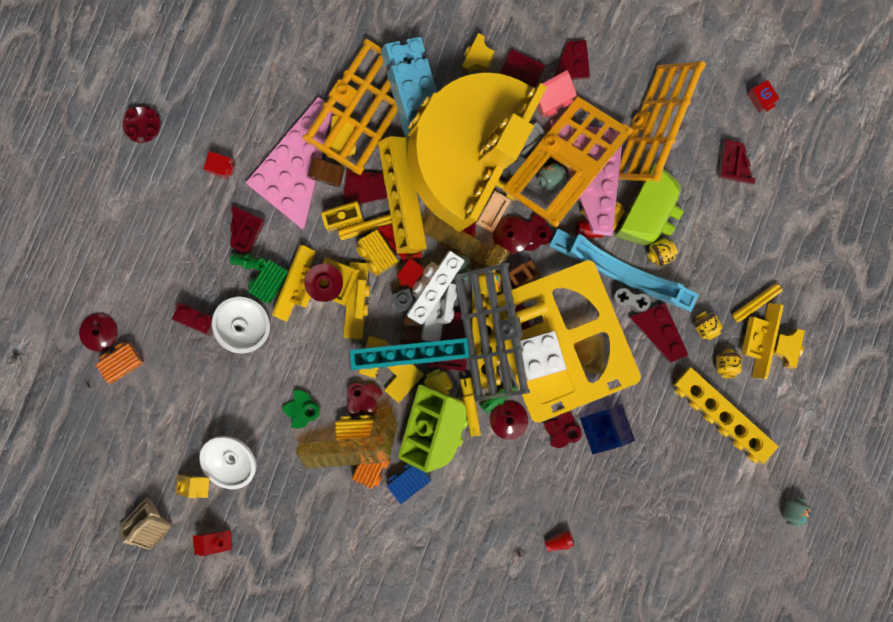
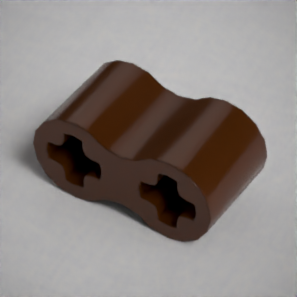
M311 158L306 177L330 186L340 187L345 168L321 159Z
M405 313L401 345L421 343L423 324L421 325L409 318L407 313Z

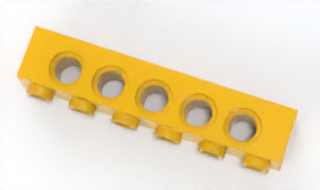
M472 289V313H475L476 307ZM482 297L483 307H486L489 298ZM490 316L485 317L486 325L491 329V335L488 336L492 352H496L497 342L494 325ZM473 317L472 332L476 355H481L482 343L478 319ZM493 356L492 362L497 386L500 385V373H497L496 366H500L499 356ZM484 358L477 359L482 389H489L487 375L481 372V367L485 365Z
M687 368L673 383L672 386L676 388L674 392L681 398H687L690 401L688 404L695 411L700 410L704 414L703 418L708 423H714L718 426V432L724 437L729 436L733 440L732 444L740 451L743 449L748 454L747 458L754 464H764L779 447L692 368ZM693 385L699 390L697 396H693L690 392ZM708 398L713 402L711 409H707L705 406V401ZM722 412H725L728 417L724 423L720 420ZM737 425H740L742 428V433L739 436L734 432V428ZM752 438L757 443L753 449L749 446V441Z

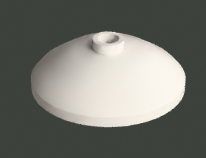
M233 297L225 300L217 307L212 317L211 325L215 339L222 347L234 353L244 354L255 351L263 345L269 335L270 322L266 311L256 301L246 297ZM239 326L241 331H237L235 327Z
M214 437L203 446L200 452V465L204 474L214 484L222 488H242L249 484L255 475L256 460L252 451L246 444L234 437Z

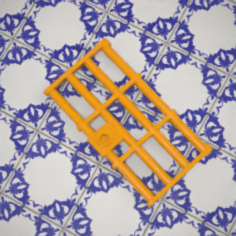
M368 39L364 40L363 47L348 70L344 71L343 78L339 79L328 96L330 98L327 102L323 103V109L308 132L302 136L304 141L358 175L362 174L364 165L378 142L383 140L382 136L398 112L395 100L386 95L391 88L388 78L380 90L370 85L384 62L381 55L382 48ZM372 49L380 55L365 79L362 80L354 75L368 51ZM350 79L360 85L358 90L348 85ZM368 90L375 94L376 97L361 121L357 122L350 115L365 91ZM382 100L392 105V108L375 133L366 126ZM338 102L346 107L344 112H341L333 107L334 104ZM329 112L340 118L322 145L312 138ZM348 122L356 129L338 155L329 148L344 124ZM363 132L372 139L356 165L346 160V157Z
M696 61L657 65L645 100L642 102L641 110L633 118L631 125L633 132L627 139V144L620 160L618 180L660 181L662 170L672 145L675 143V138L685 112L691 103L690 100L701 72L704 71L706 66L705 62ZM689 70H694L683 99H678ZM676 71H681L670 99L665 100ZM668 72L657 100H653L663 73ZM679 106L668 136L663 137L674 107ZM650 107H654L652 112H648ZM666 107L655 136L650 137L661 108ZM639 132H644L642 137H638ZM639 144L627 174L623 173L634 145ZM647 144H651L640 174H635ZM664 144L653 174H648L659 145Z

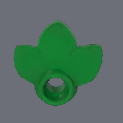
M294 390L293 397L295 401L282 407L283 412L288 417L293 418L291 428L295 429L306 427L309 421H314L320 416L318 404L312 402L310 395L301 390ZM309 408L314 409L313 415L308 414Z

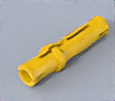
M472 378L461 379L460 383L463 394L461 399L466 407L469 436L482 435L476 402L474 401Z

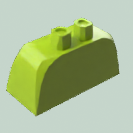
M657 163L651 167L648 174H653ZM665 169L662 170L659 182L643 181L616 237L636 244L650 245L657 240L661 233L667 236L673 234L676 226L667 221L669 217L679 221L684 210L676 206L681 193V186Z
M419 385L399 451V459L426 473L447 465L453 459L457 448L462 445L463 439L461 434L468 425L466 407L463 401L433 388Z

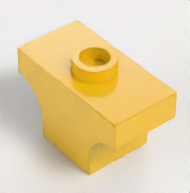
M478 33L472 47L468 46L464 54L466 59L462 65V72L467 75L473 70H480L486 73L494 58L495 51L485 45L484 35Z
M792 330L788 336L777 335L773 355L779 356L782 359L785 368H797L799 356H802L804 350L802 345L804 330Z
M177 474L175 494L188 498H208L210 478Z

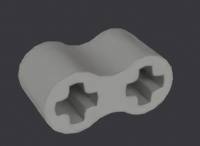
M625 288L617 290L612 296L615 306L630 307L636 313L644 312L650 306V298L647 295H635ZM621 294H624L623 297L626 298L623 302H620L618 297ZM641 299L644 305L639 308V304L636 301Z

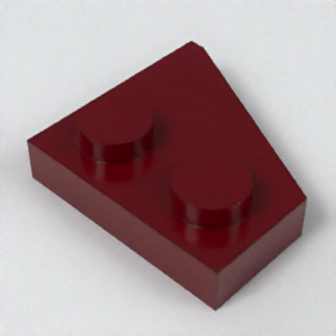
M587 40L569 41L567 43L554 77L567 70L571 80L590 78Z
M731 140L723 141L718 178L751 185L755 184V177L752 178L749 167L751 164L746 156L747 151L744 143Z
M232 206L230 247L244 254H250L266 221Z

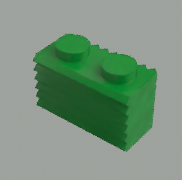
M268 259L265 269L262 271L258 270L260 273L257 278H252L249 282L248 288L250 289L248 292L270 305L285 282L289 272Z

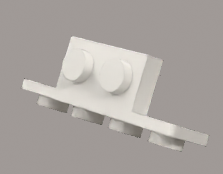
M448 251L439 265L431 262L430 265L426 266L423 276L414 284L413 291L411 292L416 300L407 312L409 318L421 325L425 322L463 265L464 260Z
M449 284L423 323L422 340L428 342L440 341L442 325L450 323L453 319V304L457 297L455 284Z

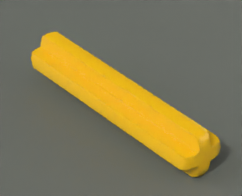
M388 214L338 231L341 240H345L377 230L378 227L392 225L391 215Z
M778 283L772 285L732 314L733 319L737 323L742 321L782 292Z

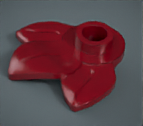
M533 214L531 222H526L530 228L531 238L528 246L524 249L525 251H535L541 245L549 244L553 239V231L547 227L546 220L540 215ZM542 232H546L545 238L540 237Z
M361 383L351 384L347 389V396L349 398L347 403L348 411L354 417L360 411L368 415H375L377 412L375 399L382 396L383 392L373 384L364 386ZM356 389L360 390V394L358 396L354 395V391Z
M569 412L558 415V420H552L544 424L547 433L553 436L550 443L552 447L564 448L569 443H576L581 439V428L575 424L574 416ZM570 430L575 431L574 437L569 436L568 432Z

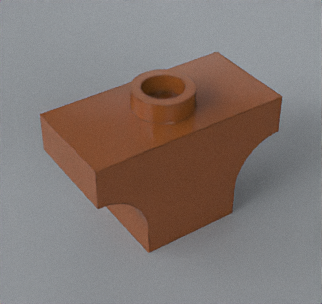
M531 260L509 272L511 289H516L541 277Z

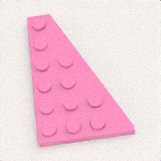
M319 97L246 182L248 186L302 230L306 227L308 212L310 211V204L316 186L315 180L306 177L311 158L322 159L323 152L304 141L302 136L308 132L323 109L324 101ZM329 112L312 138L322 145L329 132L330 120L333 115L331 112Z
M551 120L549 128L552 129L557 121ZM566 125L557 136L567 142L576 130ZM587 126L586 129L596 135L601 128ZM608 129L601 139L611 145L620 133ZM581 134L573 146L583 151L591 140ZM596 144L588 153V156L598 161L606 149ZM622 145L579 198L585 211V217L589 221L591 232L594 234L612 236ZM567 168L570 174L569 177L571 179L574 176L575 172Z

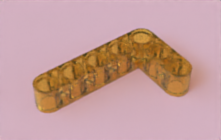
M426 213L422 220L426 236L458 254L468 256L471 261L483 268L505 263L508 259L510 252L500 245L494 244L491 248L463 231L458 232L451 225L430 213Z
M381 407L375 413L370 437L305 442L296 448L295 453L305 468L383 463L391 456L398 422L390 407Z

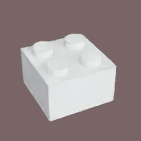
M555 331L520 341L521 347H523L522 355L527 381L566 370Z

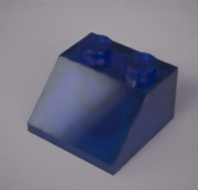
M622 404L580 418L593 455L619 448L635 441Z

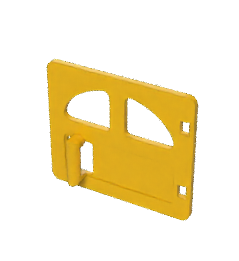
M590 260L581 262L512 290L513 301L516 306L532 299L537 303L516 312V318L520 317V323L540 315L543 318L542 323L522 330L523 337L520 338V341L555 331L566 366V370L527 381L530 393L522 394V397L534 422H543L635 385L640 381L641 374L594 262ZM564 288L582 295L596 308L599 317L594 321L568 330L554 300L553 290ZM504 293L498 295L499 307L506 306ZM490 299L486 305L487 310L491 309ZM506 311L500 312L501 321L508 319ZM604 332L609 338L608 362L601 377L596 382L590 383L574 349V343ZM512 339L505 341L506 350L513 349ZM514 353L507 354V359L520 390ZM618 379L620 385L609 389L607 383ZM562 402L564 408L552 412L551 405Z

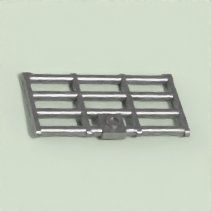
M502 263L462 274L457 273L454 277L459 294L462 313L461 320H463L465 337L468 340V361H470L475 402L530 393L522 355L523 347H521L520 338L523 335L520 317L516 318L515 313L516 304L513 301L508 271L509 263ZM498 269L501 272L506 306L503 307L498 305L493 271ZM482 273L486 275L491 309L485 311L478 274ZM471 277L476 312L469 314L464 278ZM507 310L508 319L501 321L500 312ZM487 314H492L498 348L497 352L492 353L485 319ZM473 317L478 319L483 350L481 355H476L470 320ZM512 339L513 349L506 350L505 341ZM514 353L520 386L519 391H513L507 359V354ZM493 356H499L505 393L498 394L492 362ZM484 358L490 395L483 396L477 359Z

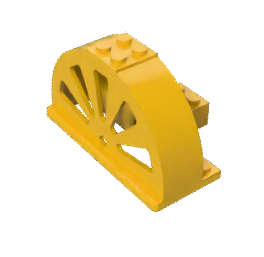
M477 73L452 81L438 93L434 92L431 97L427 96L417 110L418 113L408 126L411 129L408 133L410 137L407 154L410 176L418 195L425 205L438 218L451 225L453 229L460 232L477 221L503 170L517 160L534 128V125L529 123L547 89L545 85L540 83L534 88L510 76L496 73Z

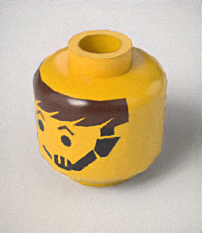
M663 238L649 246L650 252L647 255L651 263L655 262L656 265L663 266L674 261L678 252L672 240L669 241Z
M705 311L696 316L697 321L693 326L701 339L709 341L722 333L720 330L723 328V325L715 313L707 314Z
M724 349L723 353L716 356V372L722 378H736L741 373V356L738 353H734L733 349Z

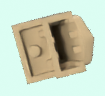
M146 497L119 525L121 528L119 534L124 543L150 550L162 540L171 529V525L159 515L153 501Z

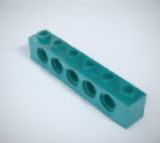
M467 338L348 351L350 371L469 358Z

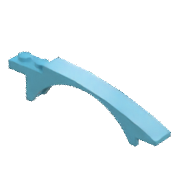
M557 229L549 245L550 248L579 262L590 260L595 263L599 273L686 311H692L699 294L683 287L684 285L651 275L612 257L580 234L574 237Z

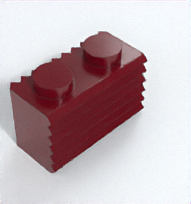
M182 303L178 304L172 317L173 321L208 336L213 334L212 316Z

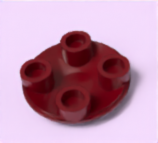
M137 106L126 111L123 119V130L130 140L137 143H147L152 141L160 132L161 121L158 114L152 108Z

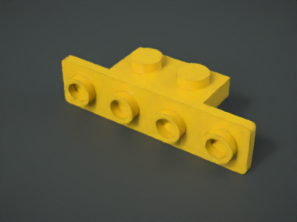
M304 245L299 246L272 316L288 321L294 304L304 308L307 307L311 297L305 289L304 282L315 255L314 250Z
M351 262L350 267L360 270V273L346 305L344 338L362 340L365 316H368L369 304H366V297L370 296V285H367L369 269L367 263Z
M769 303L764 320L749 317L741 354L755 358L753 378L768 379L784 307L782 304Z

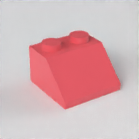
M567 70L543 83L547 89L537 106V110L542 118L546 116L549 118L555 115L558 109L562 107L568 108L574 102L577 94Z

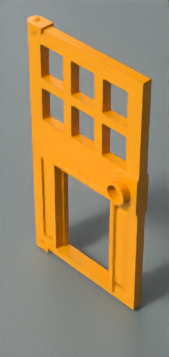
M577 97L504 186L503 191L546 219L549 224L557 227L629 135H631L633 130L580 97ZM579 108L589 114L581 125L571 120ZM594 118L604 123L596 135L586 129ZM566 125H569L576 132L566 142L557 135ZM609 127L620 133L611 145L601 139ZM581 134L591 140L583 151L573 146ZM596 144L606 149L598 161L588 156V153ZM551 156L574 171L575 174L549 207L544 210L520 193Z

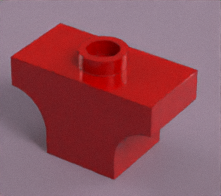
M230 530L193 535L194 555L206 556L232 550Z

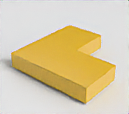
M413 364L387 367L397 377L384 391L397 403H400L424 374Z

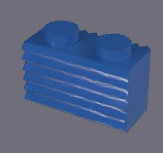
M410 464L403 468L405 472L400 476L396 473L387 480L389 484L386 487L400 505L431 481L426 472Z

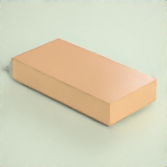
M494 191L476 224L493 233L511 199Z

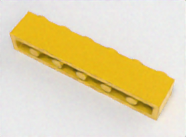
M389 136L379 141L378 146L397 253H417L427 249L418 195L408 167V139Z

